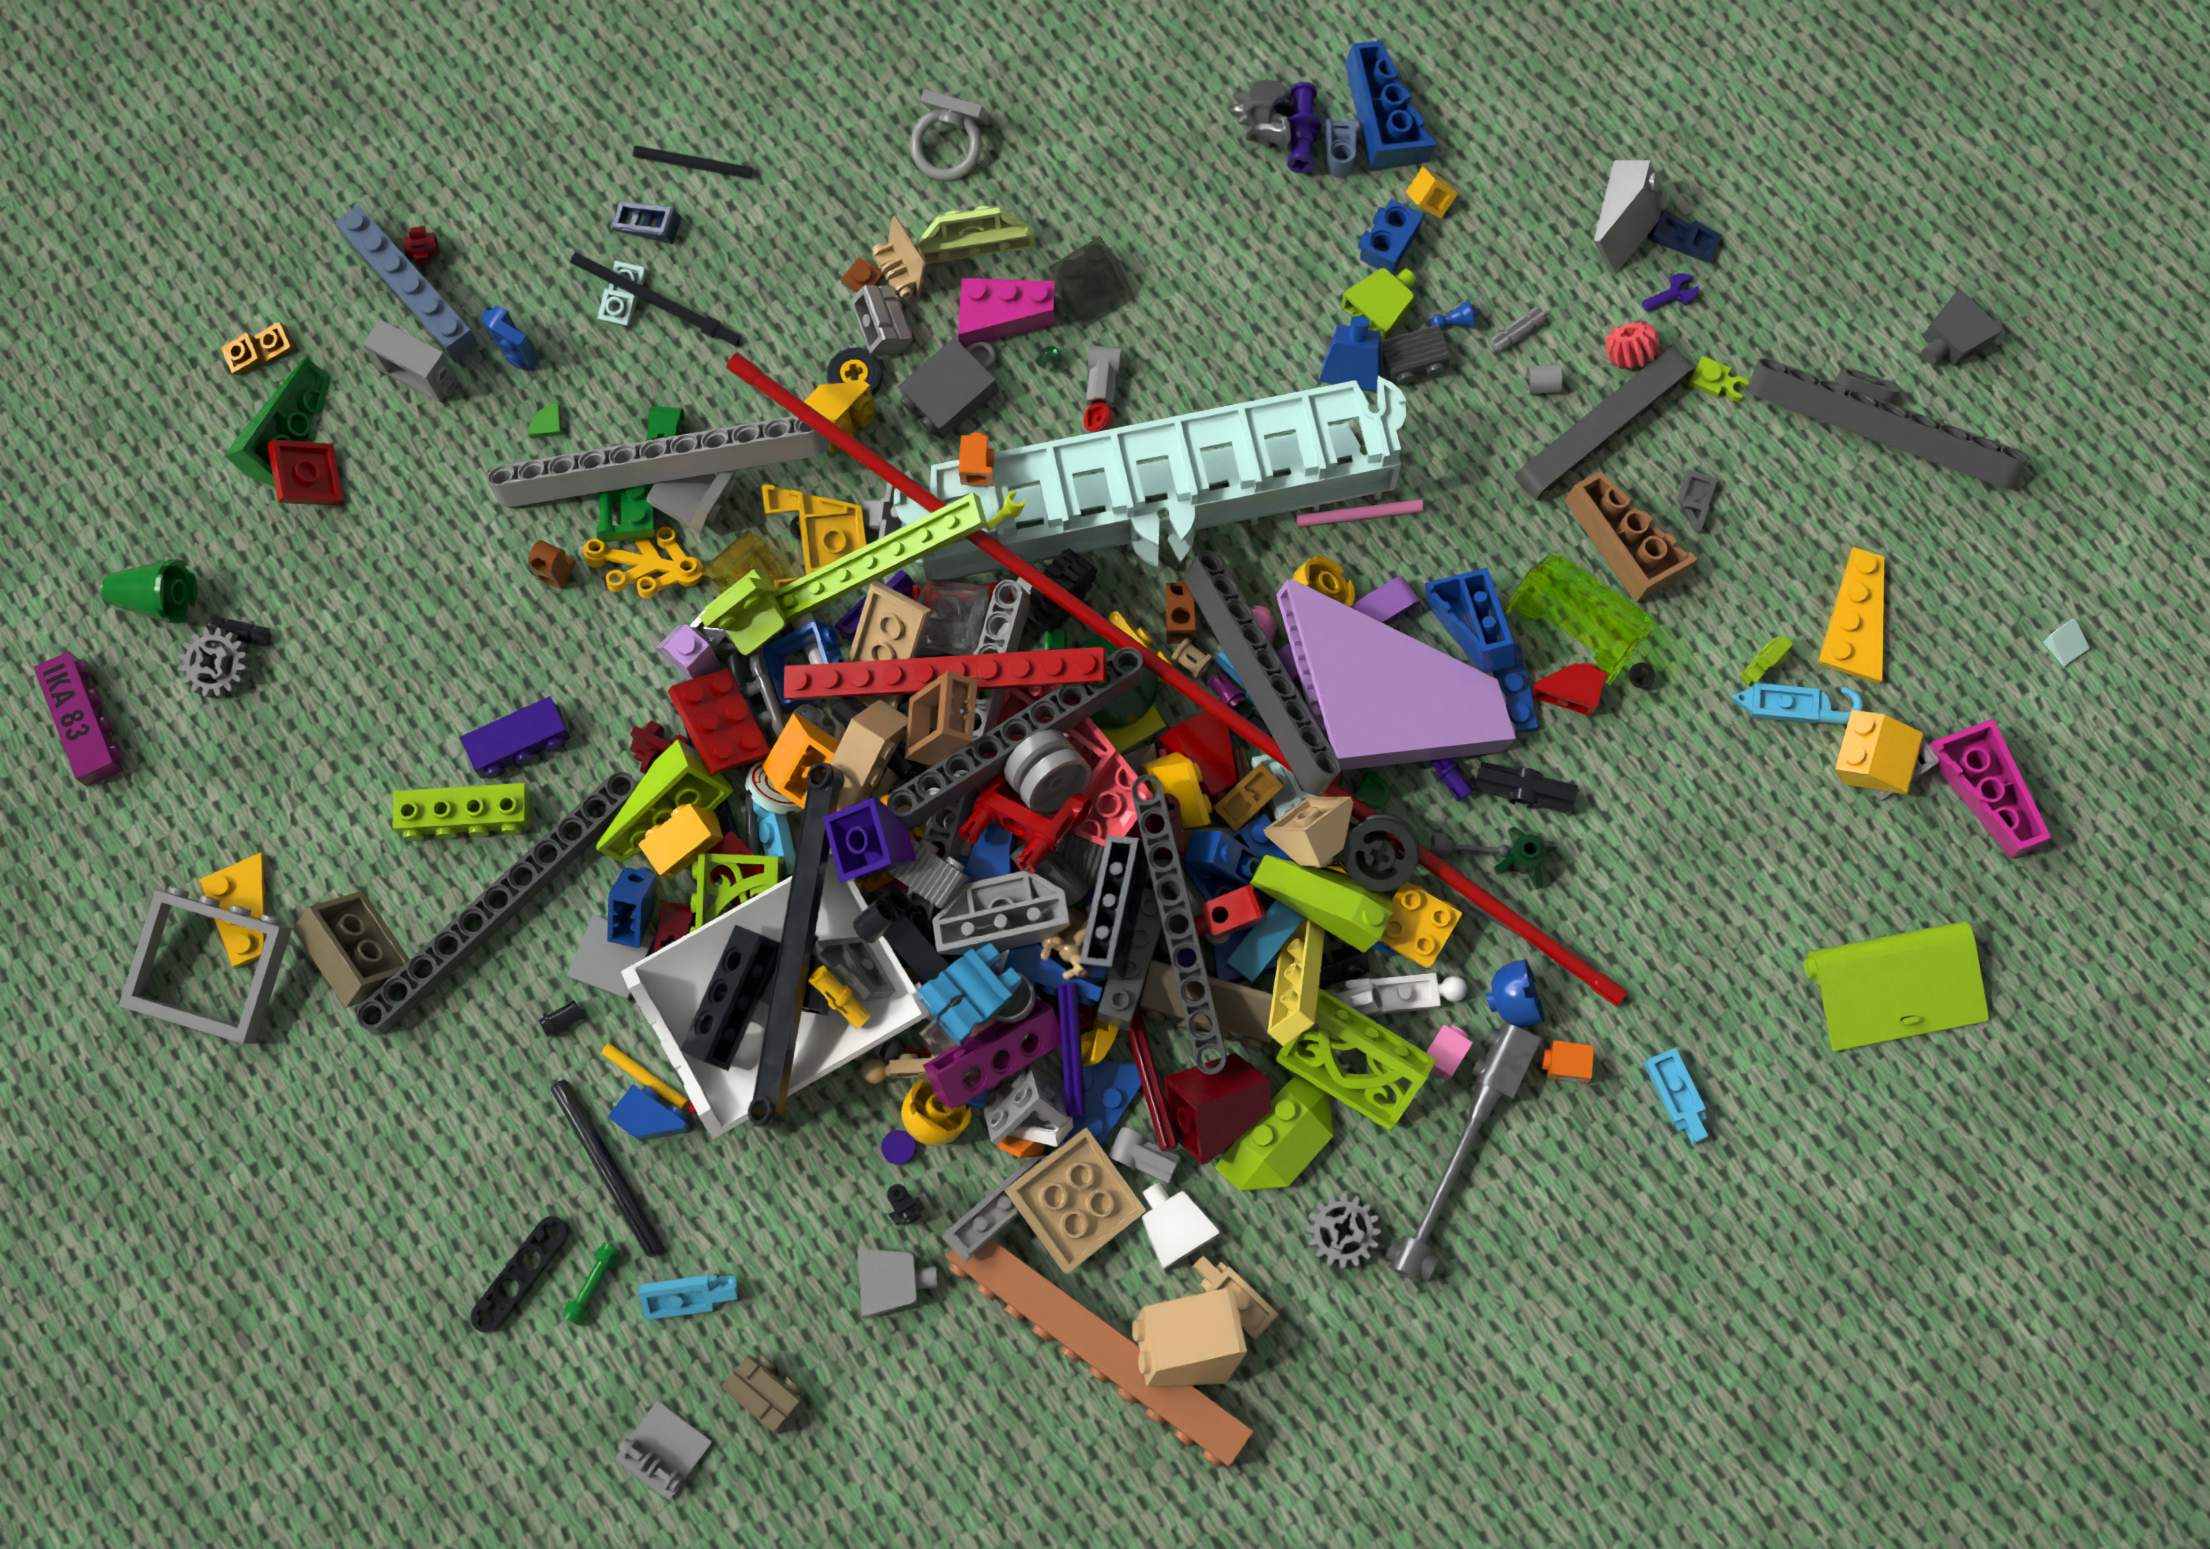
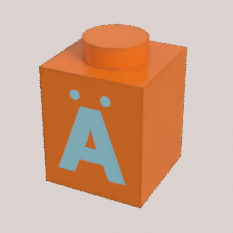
M1553 1040L1549 1045V1050L1544 1049L1542 1053L1541 1069L1547 1070L1546 1079L1587 1084L1592 1078L1594 1045Z

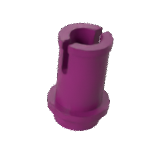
M1224 671L1217 672L1219 678L1214 674L1207 684L1224 704L1234 711H1238L1246 703L1244 699L1245 693L1237 690Z

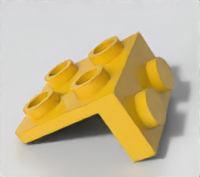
M1407 881L1399 887L1392 899L1393 913L1379 942L1417 964L1429 968L1433 965L1445 942L1457 925L1462 912L1458 911L1451 903L1439 900L1428 894L1423 887Z

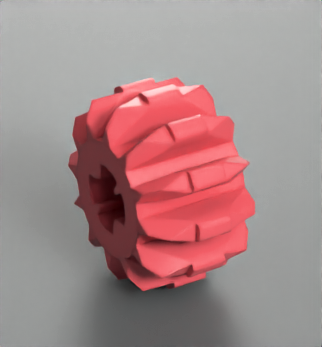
M1632 321L1627 325L1622 324V327L1612 329L1611 334L1606 337L1608 359L1612 365L1618 366L1619 369L1629 367L1632 370L1636 366L1643 367L1644 363L1654 361V356L1660 353L1658 333L1654 325H1650L1646 321L1639 323Z

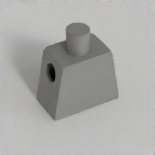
M869 1249L857 1250L862 1316L865 1319L919 1305L918 1289L938 1287L937 1268H916V1256L914 1253Z

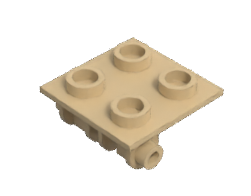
M892 216L888 244L884 246L882 243L876 244L872 248V257L879 268H882V273L886 275L887 281L893 286L897 296L907 299L914 292L916 297H919L921 285L923 284L926 260L921 250H916L912 244L908 229L904 225L901 226L897 218Z

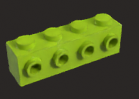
M525 783L393 791V830L407 841L423 840V835L434 834L440 839H452L456 837V833L467 832L473 837H485L489 835V831L501 830L502 834L517 835L522 833V829H531V791Z

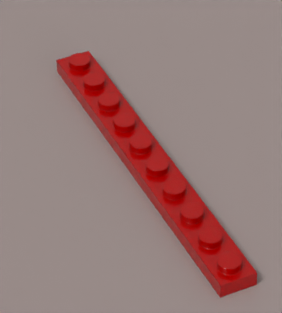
M1104 647L784 666V698L788 701L916 694L947 671L977 679V690L1107 683L1106 649Z

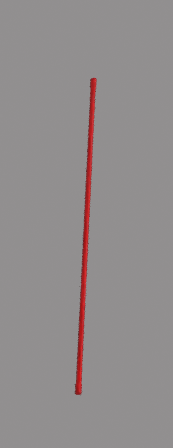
M736 352L730 358L726 369L747 384L756 387L928 512L933 513L947 506L946 503L764 374L758 366ZM982 529L965 536L967 540L1119 649L1124 647L1137 649L1143 657L1144 667L1293 773L1276 741ZM1332 782L1323 793L1325 797H1351L1353 801L1351 815L1359 821L1370 815L1378 814L1335 782ZM1374 831L1378 835L1386 834L1385 840L1390 843L1394 838L1398 843L1399 850L1405 853L1403 844L1395 835L1386 831ZM1420 844L1421 853L1418 862L1420 865L1585 982L1594 992L1616 1007L1621 1003L1627 994L1625 988L1605 974L1592 968Z

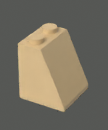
M1223 1288L1144 1306L1137 1319L1133 1321L1132 1335L1134 1341H1138L1140 1350L1138 1366L1140 1373L1145 1376L1146 1387L1225 1384L1247 1353L1233 1288Z

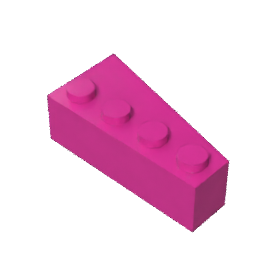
M1994 718L1931 742L1929 747L1940 761L1936 765L1938 770L2011 859L2041 848L2051 839Z

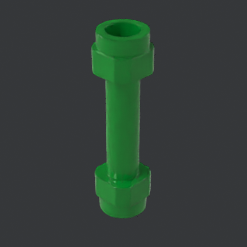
M604 1242L593 1256L597 1258L593 1269L575 1301H568L564 1308L563 1318L581 1326L583 1320H586L590 1313L586 1309L609 1266L615 1268L621 1251Z

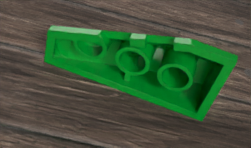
M308 357L304 358L241 431L224 457L248 477L275 487L268 444L272 440L314 441L316 431L310 429L314 414L322 412L330 377Z

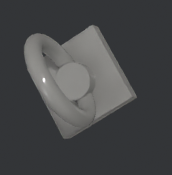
M923 89L920 101L930 112L925 114L913 129L910 141L913 160L917 167L932 179L939 181L959 179L974 168L981 154L982 138L977 124L988 127L992 116L982 105ZM937 121L951 127L966 129L969 135L970 149L968 155L956 167L950 169L938 168L932 165L924 155L922 148L924 134Z

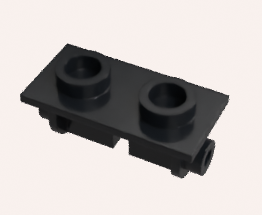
M1350 945L1332 951L1334 959L1332 963L1328 962L1326 954H1322L1318 988L1326 990L1332 984L1345 980H1357L1364 974L1369 973L1367 952L1363 953Z
M894 1184L888 1189L887 1198L894 1209L888 1215L895 1225L902 1222L903 1226H907L922 1217L920 1211L925 1209L919 1197L913 1200L907 1189L901 1184Z

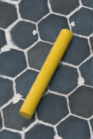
M608 1043L603 1048L602 1055L642 1084L651 1088L682 1111L688 1104L689 1100L612 1044Z

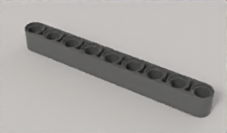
M1760 358L1747 386V390L1751 394L1761 399L2003 488L2012 489L2015 487L2028 461V457L2024 453L2012 447L1771 359Z
M1202 550L1185 573V583L1299 784L1309 794L1320 796L1341 771L1340 762L1223 560L1210 550Z
M1131 647L1119 649L1107 657L1106 684L1108 685L1106 687L1096 688L1094 687L1095 684L1060 686L894 790L887 799V807L908 827V830L916 827L1003 772L1009 756L1026 738L1037 732L1049 729L1058 730L1063 734L1139 686L1144 678L1143 657L1141 653ZM1127 665L1136 667L1131 671L1122 670ZM1070 700L1080 701V703L1075 706H1069L1066 704ZM1044 717L1053 719L1049 723L1042 724L1038 722ZM1015 735L1024 736L1020 741L1010 740ZM988 752L997 754L991 759L982 758ZM959 770L968 771V773L965 776H954V774ZM930 788L940 789V791L934 795L925 794V792ZM902 806L911 807L908 812H896Z
M1142 775L1133 782L1131 787L1132 798L1193 1055L1197 1067L1202 1072L1215 1074L1220 1072L1225 1066L1227 1052L1164 788L1157 778L1151 775ZM1148 781L1153 782L1157 787L1156 796L1151 800L1141 799L1138 791L1140 785ZM1156 814L1161 815L1165 821L1164 829L1157 834L1150 833L1146 827L1148 818ZM1166 847L1171 850L1173 859L1168 866L1160 867L1155 863L1154 855L1158 849ZM1168 881H1176L1181 888L1180 896L1172 901L1167 900L1162 894L1163 885ZM1176 914L1184 915L1189 921L1188 929L1182 934L1175 933L1170 927V920ZM1189 947L1195 951L1197 960L1193 966L1185 967L1179 963L1178 953L1182 948ZM1198 981L1204 986L1205 994L1202 999L1192 1000L1187 996L1186 986L1189 982ZM1198 1015H1207L1211 1018L1213 1027L1209 1033L1201 1034L1195 1030L1194 1020ZM1213 1048L1219 1052L1221 1061L1218 1066L1208 1067L1203 1063L1202 1053L1204 1050Z

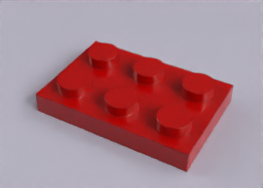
M729 668L678 683L669 688L668 694L710 776L768 757L771 750Z

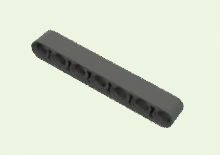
M1670 347L1527 462L1517 472L1515 479L1536 501L1540 500L1539 496L1544 491H1551L1564 480L1562 477L1569 471L1573 473L1587 461L1586 457L1593 452L1596 454L1609 444V439L1616 433L1620 435L1633 424L1631 421L1638 415L1642 417L1656 405L1655 401L1660 397L1665 398L1678 388L1677 384L1684 378L1689 379L1696 368L1675 347Z

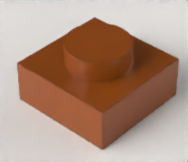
M858 257L842 277L841 283L855 293H858L865 285L877 286L884 278V274L875 266Z

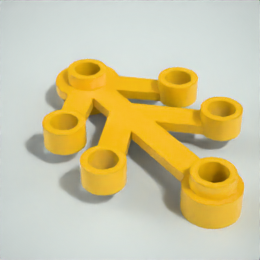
M671 527L658 529L656 538L658 545L666 548L673 561L660 558L648 538L630 540L636 544L642 554L609 548L605 542L598 539L589 540L583 547L584 561L590 567L599 568L607 564L608 561L635 566L625 572L612 570L606 575L607 587L612 592H620L627 585L637 581L639 596L648 599L654 597L658 591L676 583L684 587L695 586L704 574L703 565L700 560L695 557L685 556L676 542L675 531ZM666 534L671 535L669 539L661 538L663 535ZM685 568H692L688 571L683 570ZM657 571L666 573L656 579L648 576ZM615 579H620V580H621V581L618 582V583H613V582H612V581L615 580ZM644 586H651L650 589H642Z

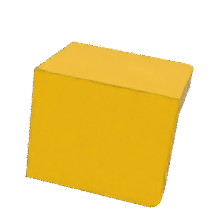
M1423 166L1406 191L1419 207L1440 219L1458 195V192L1446 179Z

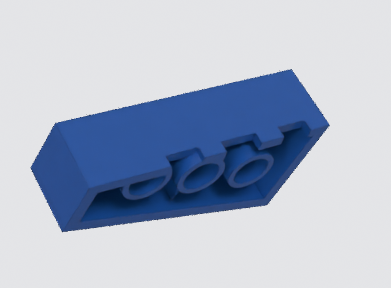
M1382 41L1352 44L1345 67L1369 169L1401 167L1429 162L1436 143L1432 136H1428L1424 128L1425 122L1420 113H1416L1410 102L1411 96L1407 88H1403L1397 77L1399 73Z

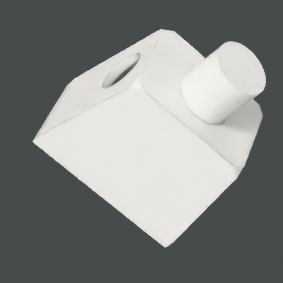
M1160 1182L1143 1192L1152 1210L1142 1216V1221L1163 1271L1219 1237L1217 1228L1185 1192L1181 1191L1169 1198Z

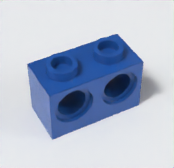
M1390 199L1385 208L1380 207L1372 222L1375 226L1371 232L1365 231L1358 244V248L1361 249L1359 260L1378 270L1385 268L1393 275L1421 229L1423 214ZM1396 222L1401 224L1402 226L1394 227L1390 225V223ZM1382 246L1387 251H1379L1375 247Z

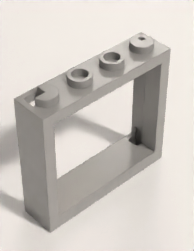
M171 886L168 892L155 890L119 1006L242 1044H255L292 928L280 925L282 919L262 914L261 919L250 916L251 910L244 907L231 905L230 910L219 907L220 900L201 895L199 900L189 898L190 892ZM171 906L267 934L239 1024L143 996Z

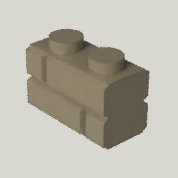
M748 1354L721 1388L773 1433L778 1434L803 1404L804 1400L798 1396L802 1389L788 1377L783 1381L777 1378L772 1373L776 1367L761 1354L757 1359Z

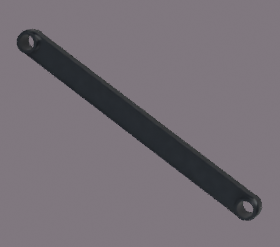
M825 762L815 763L807 774L808 790L753 1100L748 1107L749 1120L756 1126L766 1129L778 1128L786 1119L787 1110L785 1104L830 852V843L823 817L837 812L839 794L845 780L843 773L837 767Z

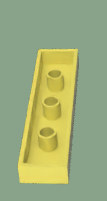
M1308 918L1304 919L1279 950L1268 1034L1282 1046L1288 1042H1293L1299 1034L1305 1030H1310L1315 1024L1325 929Z

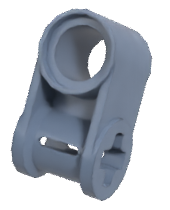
M1326 119L1327 170L1334 177L1344 178L1353 171L1356 154L1357 119H1351L1350 122H1332L1331 119Z

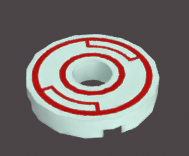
M765 761L756 763L750 769L746 777L745 787L747 791L749 789L752 793L751 798L756 804L767 811L777 814H787L788 811L794 810V813H797L803 809L776 791L762 768Z

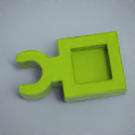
M1702 355L1688 385L1714 397H1718L1721 390L1726 393L1730 400L1740 402L1743 395L1737 393L1733 387L1738 385L1746 389L1749 381L1741 376L1733 378L1728 376L1730 367Z
M1786 635L1771 639L1750 661L1752 663L1739 674V677L1746 685H1749L1752 681L1756 683L1769 667L1776 668L1787 659L1788 654L1786 651L1793 645V642Z

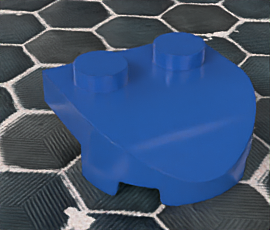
M488 306L481 317L496 347L506 355L505 359L514 367L521 369L524 366L533 371L539 360L527 336L517 330L506 309L499 306L494 308Z

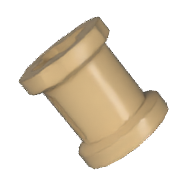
M1189 638L1181 642L1171 657V661L1174 664H1181L1193 673L1192 677L1196 680L1201 677L1213 660L1211 654L1205 655L1194 647L1192 640ZM1187 655H1190L1195 660H1197V663H1194L1192 660H1190L1187 657Z

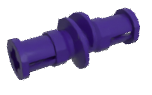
M1298 82L1290 90L1293 106L1291 108V117L1288 118L1291 130L1290 156L1287 159V166L1292 172L1307 173L1314 168L1312 148L1314 142L1318 139L1317 132L1322 128V122L1319 117L1315 116L1314 99L1317 97L1316 86L1309 82Z

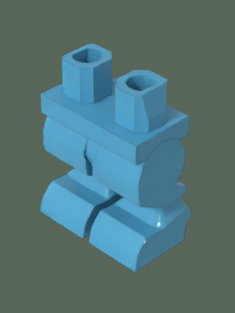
M991 943L976 952L971 948L945 971L940 972L937 979L929 980L917 990L918 1000L936 1021L940 1019L941 1027L959 1048L969 1039L975 1025L982 1026L988 1023L1002 1008L1011 1003L1012 994L1022 984V979L1011 967L998 978L990 970L1002 958ZM962 999L961 1003L957 1006L949 1008L951 1001Z

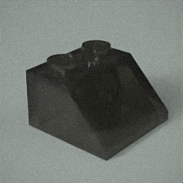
M1101 236L1048 267L1049 281H1055V291L1083 329L1135 298L1118 259Z

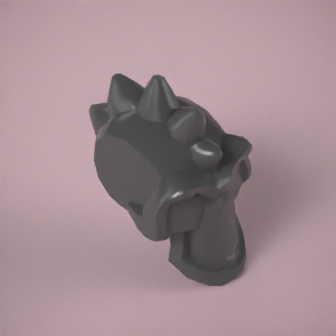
M1267 79L1251 82L1248 91L1233 93L1232 97L1236 100L1237 104L1230 107L1229 112L1239 117V124L1248 127L1245 139L1258 142L1266 148H1271L1276 144L1283 148L1284 151L1290 152L1291 130L1287 117L1290 108L1293 106V100L1286 86L1278 80Z

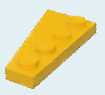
M1852 548L1817 663L1878 684L1882 682L1884 556L1859 548Z

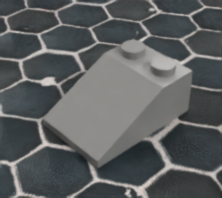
M1614 160L1594 238V243L1611 273L1616 274L1659 222L1661 211L1666 208L1667 191L1663 190L1659 174L1655 172L1650 160Z

